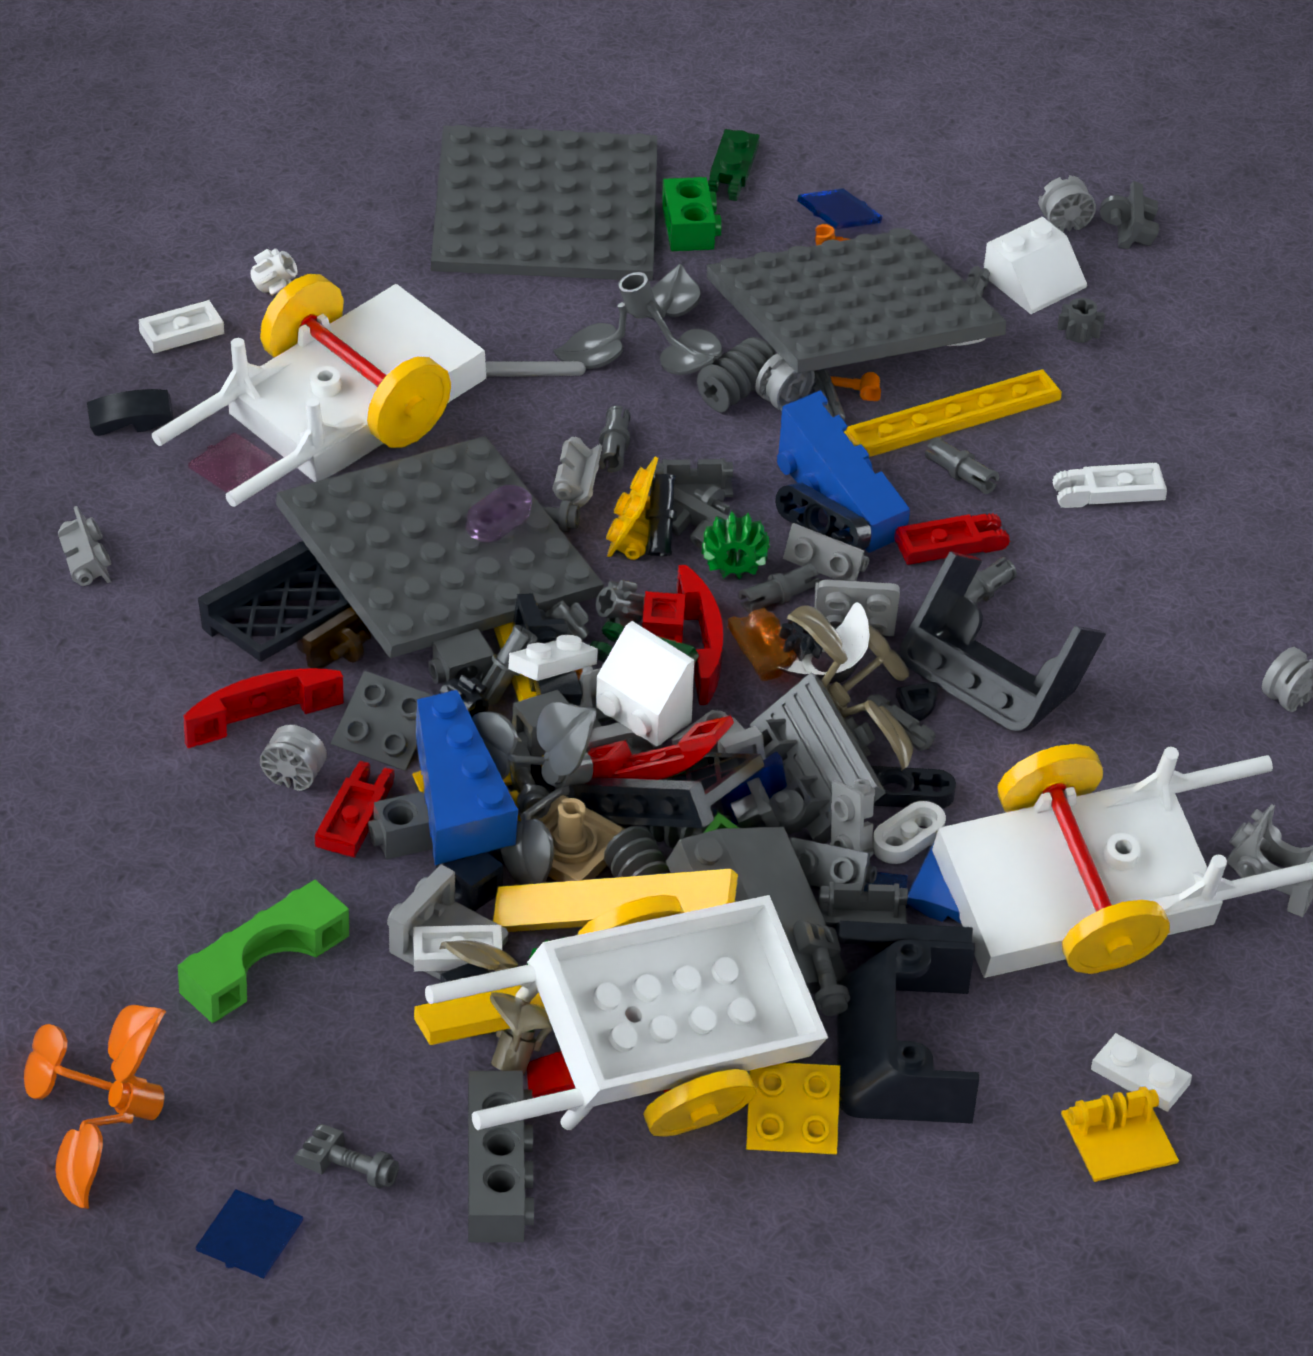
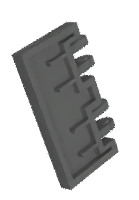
M812 672L749 724L751 727L756 726L763 734L767 774L771 770H775L784 786L783 790L788 789L798 792L805 802L806 809L804 815L798 822L788 826L780 825L784 827L787 834L802 831L803 828H807L813 840L818 843L825 844L831 839L832 781L834 780L849 787H853L854 781L858 779L871 781V787L875 789L874 802L886 793L823 682Z

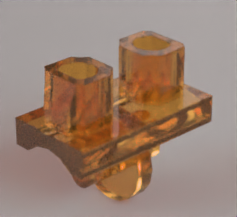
M765 608L754 610L747 617L739 618L734 616L728 618L727 625L738 642L739 648L747 656L761 681L781 677L783 671L778 667L790 666L796 660V654L793 650L784 653L783 648L786 639L779 637L780 621L774 613L767 612Z

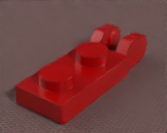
M994 513L975 516L968 514L900 526L895 529L894 540L907 565L944 559L950 551L965 555L982 551L985 553L1005 549L1009 542H1011L1008 533L1000 528L1002 522L999 516Z
M360 760L350 778L346 777L315 833V847L355 858L369 832L368 822L374 820V802L386 800L394 782L395 770L383 768L375 784H369L366 782L370 776L371 766L368 762Z

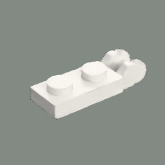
M1157 463L1083 467V469L1060 471L1052 479L1054 489L1059 491L1057 500L1061 508L1083 507L1087 503L1090 505L1165 500L1167 494L1160 466Z

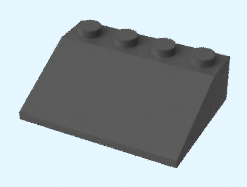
M784 827L716 829L680 839L666 861L670 872L681 873L732 869L738 874L735 902L770 895L809 993L812 994L821 990L812 955L798 952L793 927L798 920L807 921L810 924H819L823 927H827ZM838 953L831 958V963L837 984L839 985L841 979L848 973Z

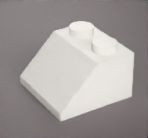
M1040 217L987 243L984 268H987L990 272L989 281L1030 314L1087 287V282L1067 235L1044 217Z
M631 621L625 626L597 675L596 708L632 730L636 735L643 737L658 747L692 723L694 659Z

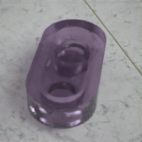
M504 485L497 488L468 510L465 526L467 533L474 539L484 543L501 539L529 518L532 506L531 494L524 488L515 485Z

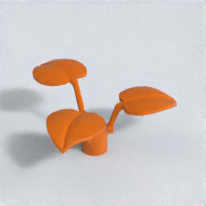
M130 1005L122 1009L117 1016L108 1042V1054L114 1060L111 1064V1071H113L116 1079L114 1083L67 1069L60 1065L65 1056L68 1043L66 1035L60 1027L45 1024L35 1033L32 1043L33 1051L28 1056L24 1070V1084L29 1097L39 1100L47 1097L54 1087L57 1074L108 1090L109 1105L114 1107L116 1112L119 1113L83 1120L79 1131L69 1130L60 1145L56 1159V1178L66 1198L80 1208L89 1209V1192L101 1158L103 1137L97 1126L120 1122L131 1124L133 1117L152 1121L159 1116L163 1108L164 1090L162 1086L149 1083L146 1079L135 1076L151 1040L166 1013L163 1009Z

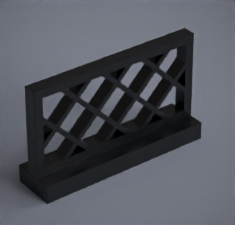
M303 541L198 597L202 629L211 637L221 633L259 662L303 639V636L350 608L351 605L338 588H320L321 583L334 582ZM308 583H314L313 588H301ZM289 600H310L309 606H288ZM318 600H339V602L332 606H317ZM276 601H282L281 606H269ZM245 618H250L248 624H236ZM257 618H278L277 624H256ZM286 618H307V620L300 624H285ZM253 636H275V638L262 645L253 640Z
M708 752L691 767L664 779L592 777L589 782L573 785L572 788L576 798L581 800L586 808L615 824L704 828L714 821L710 806L765 765L761 754Z

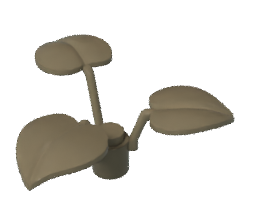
M807 605L796 608L788 615L787 619L802 626L834 660L821 681L843 719L867 710L891 744L898 757L902 771L909 765L913 754V744L908 733L884 706L878 707L872 700H867L864 703L847 708V704L851 701L847 691L881 663L884 664L895 679L903 681L909 676V670L905 662L893 649H890L887 640L874 627L869 625L870 637L868 647L877 657L843 686L838 682L830 685L829 682L840 665L848 660L842 648L843 642L833 626L819 610Z
M469 940L444 941L439 948L449 950L469 964L486 969H494L495 971L515 968L518 965L516 960L503 950L483 942ZM492 992L490 1001L510 1029L496 1032L499 1041L491 1064L501 1071H523V1075H525L533 1051L540 1052L543 1041L553 1029L549 1017L543 1006L530 1004L510 994ZM534 1029H542L536 1038L533 1037L535 1034Z

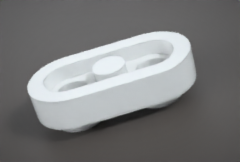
M918 801L910 804L880 824L875 829L873 835L875 856L886 863L900 864L926 849L935 841L938 828L945 827L946 815L943 809L932 802Z

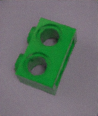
M707 177L663 179L662 210L670 251L714 250L715 236H721L720 214H714L717 210L715 191H709Z

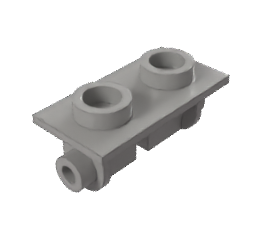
M571 437L563 443L560 457L562 464L558 466L552 487L558 499L572 501L573 505H579L580 507L590 500L593 495L592 489L595 476L599 469V459L602 451L601 444L589 449L578 437Z
M75 506L74 511L77 519L64 522L58 531V537L64 554L67 556L66 560L72 580L81 586H87L92 583L93 579L102 575L105 581L109 583L111 580L107 567L112 563L104 546L98 543V540L103 538L102 532L93 517L86 519L80 509Z
M792 524L783 559L802 567L810 563L816 568L818 573L843 581H857L859 571L864 572L869 564V557L864 556V550L798 524Z
M858 779L854 781L853 787H849L836 780L832 781L831 845L870 853V857L874 854L873 824L868 821L864 822V819L873 816L875 789L871 787V781Z

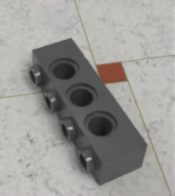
M469 1071L468 1242H524L525 1225H534V1197H525V1189H533V1161H524V1152H533V1125H524V1120L477 1130L472 1122V1114L475 1111L532 1099V1089H523V1071Z

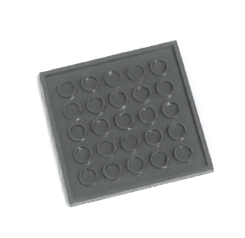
M464 125L443 126L431 271L621 280L628 274L640 272L644 273L649 281H653L657 135L574 132L572 130L549 131L534 128L467 127Z
M894 228L889 233L878 235L861 234L855 239L844 241L827 240L822 245L810 247L793 246L788 251L777 253L759 252L754 257L743 259L726 258L721 260L720 263L707 265V279L797 374L1006 334V320L909 229Z
M486 436L277 492V507L389 658L433 646L434 641L474 629H479L481 632L512 623L517 594L533 593L538 608L547 612L562 600L569 606L575 602L579 603L596 598L604 586L603 582Z

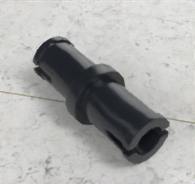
M655 474L652 479L650 508L645 511V519L649 520L648 549L646 554L650 556L672 555L673 521L677 520V511L673 510L674 484L676 481V476Z

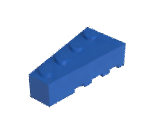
M817 391L782 406L779 452L777 455V463L780 470L785 475H790L797 483L808 485L863 517L871 529V542L865 549L868 553L895 542V529L908 525L910 508L882 471L874 473L869 454L862 444L857 446L852 444L844 433L848 426L840 415L832 417L824 407L827 405L828 399L822 391Z
M458 690L417 699L415 734L421 775H423L425 803L428 809L429 831L433 843L434 865L516 845L518 808Z

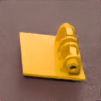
M656 456L647 469L639 468L631 483V492L629 494L623 492L616 503L614 513L619 516L615 518L606 535V539L611 541L607 557H611L618 550L624 553L628 559L636 560L643 556L646 551L649 520L645 519V511L650 508V496H648L658 462V457Z
M780 1063L749 1071L756 1094L748 1103L746 1150L837 1155L840 1066Z
M1145 1086L1139 1087L1137 1091L1126 1093L1125 1097L1121 1092H1116L1113 1094L1112 1100L1109 1095H1102L1100 1099L1087 1102L1079 1100L1076 1101L1075 1106L1061 1111V1115L1094 1182L1179 1163V1159L1153 1110L1154 1107L1159 1106V1097L1155 1089L1148 1090Z

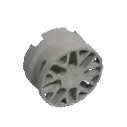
M1069 175L1068 179L1062 180L1060 177L1052 180L1044 187L1046 191L1044 195L1039 196L1038 204L1043 215L1062 232H1064V228L1068 231H1071L1072 227L1075 230L1082 229L1091 221L1096 211L1094 198L1089 194L1084 182L1076 176Z
M777 353L760 370L756 379L755 389L760 397L769 402L771 401L775 408L782 411V406L794 402L800 397L808 396L814 384L815 373L814 371L797 374Z
M1296 647L1288 648L1273 661L1267 670L1262 683V692L1273 700L1279 699V704L1290 712L1296 711L1298 705L1303 706V702L1307 703L1313 697V659L1307 660L1306 653Z
M284 725L277 728L269 744H267L262 752L260 766L264 774L273 783L282 785L284 782L286 787L289 788L291 785L289 777H291L294 784L293 789L303 791L310 787L317 773L327 760V750L323 742L306 728L297 725ZM278 772L282 774L279 778L276 777Z

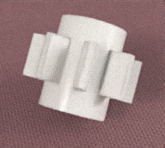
M266 249L254 256L257 265L252 267L251 278L255 286L263 293L270 292L272 296L279 293L297 275L296 263L285 251L279 252L278 249L272 251Z

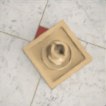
M564 795L558 797L551 803L548 813L538 819L546 825L553 839L554 856L548 876L558 882L594 879L607 866L604 861V852L608 843L624 828L586 808L581 800L568 798Z

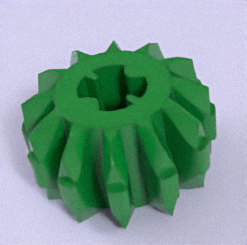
M731 511L728 519L725 520L716 516L713 526H706L704 542L702 543V554L704 559H707L710 571L720 569L723 579L730 573H735L740 580L743 572L755 575L758 566L765 565L768 559L770 539L767 536V532H764L761 520L751 522L749 513L745 514L742 518H736L735 514Z

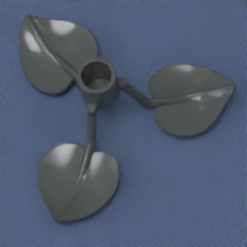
M678 264V266L664 276L652 289L648 277L644 273L635 272L624 276L618 284L624 301L617 305L620 312L618 330L613 325L607 323L593 324L574 334L563 346L553 349L556 357L561 361H580L584 363L586 369L605 366L614 361L623 352L624 348L620 339L625 336L627 313L638 319L648 317L656 320L667 341L671 344L660 355L662 367L671 374L684 375L699 371L712 364L715 359H719L723 353L722 345L713 333L703 329H691L686 331L679 339H676L663 320L666 315L679 317L688 313L701 300V290L698 284L688 275L681 264Z
M554 702L545 706L537 722V740L539 745L546 751L544 757L520 756L513 753L517 744V732L512 723L503 715L495 712H482L472 717L502 779L508 776L511 762L542 765L544 780L556 787V790L524 811L521 815V821L517 820L516 845L501 848L502 858L507 870L520 885L545 883L553 863L554 845L551 833L542 821L531 819V817L558 797L568 795L570 792L569 786L585 784L592 778L593 763L586 750L593 730L596 715L595 708L582 707L565 702Z

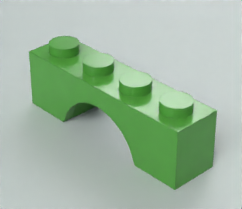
M313 880L304 887L293 890L286 898L269 909L258 912L251 920L237 929L223 934L216 942L205 949L188 956L178 965L179 993L210 1022L214 1023L247 1002L246 972L262 957L277 952L293 951L316 958L349 937V908L318 881Z

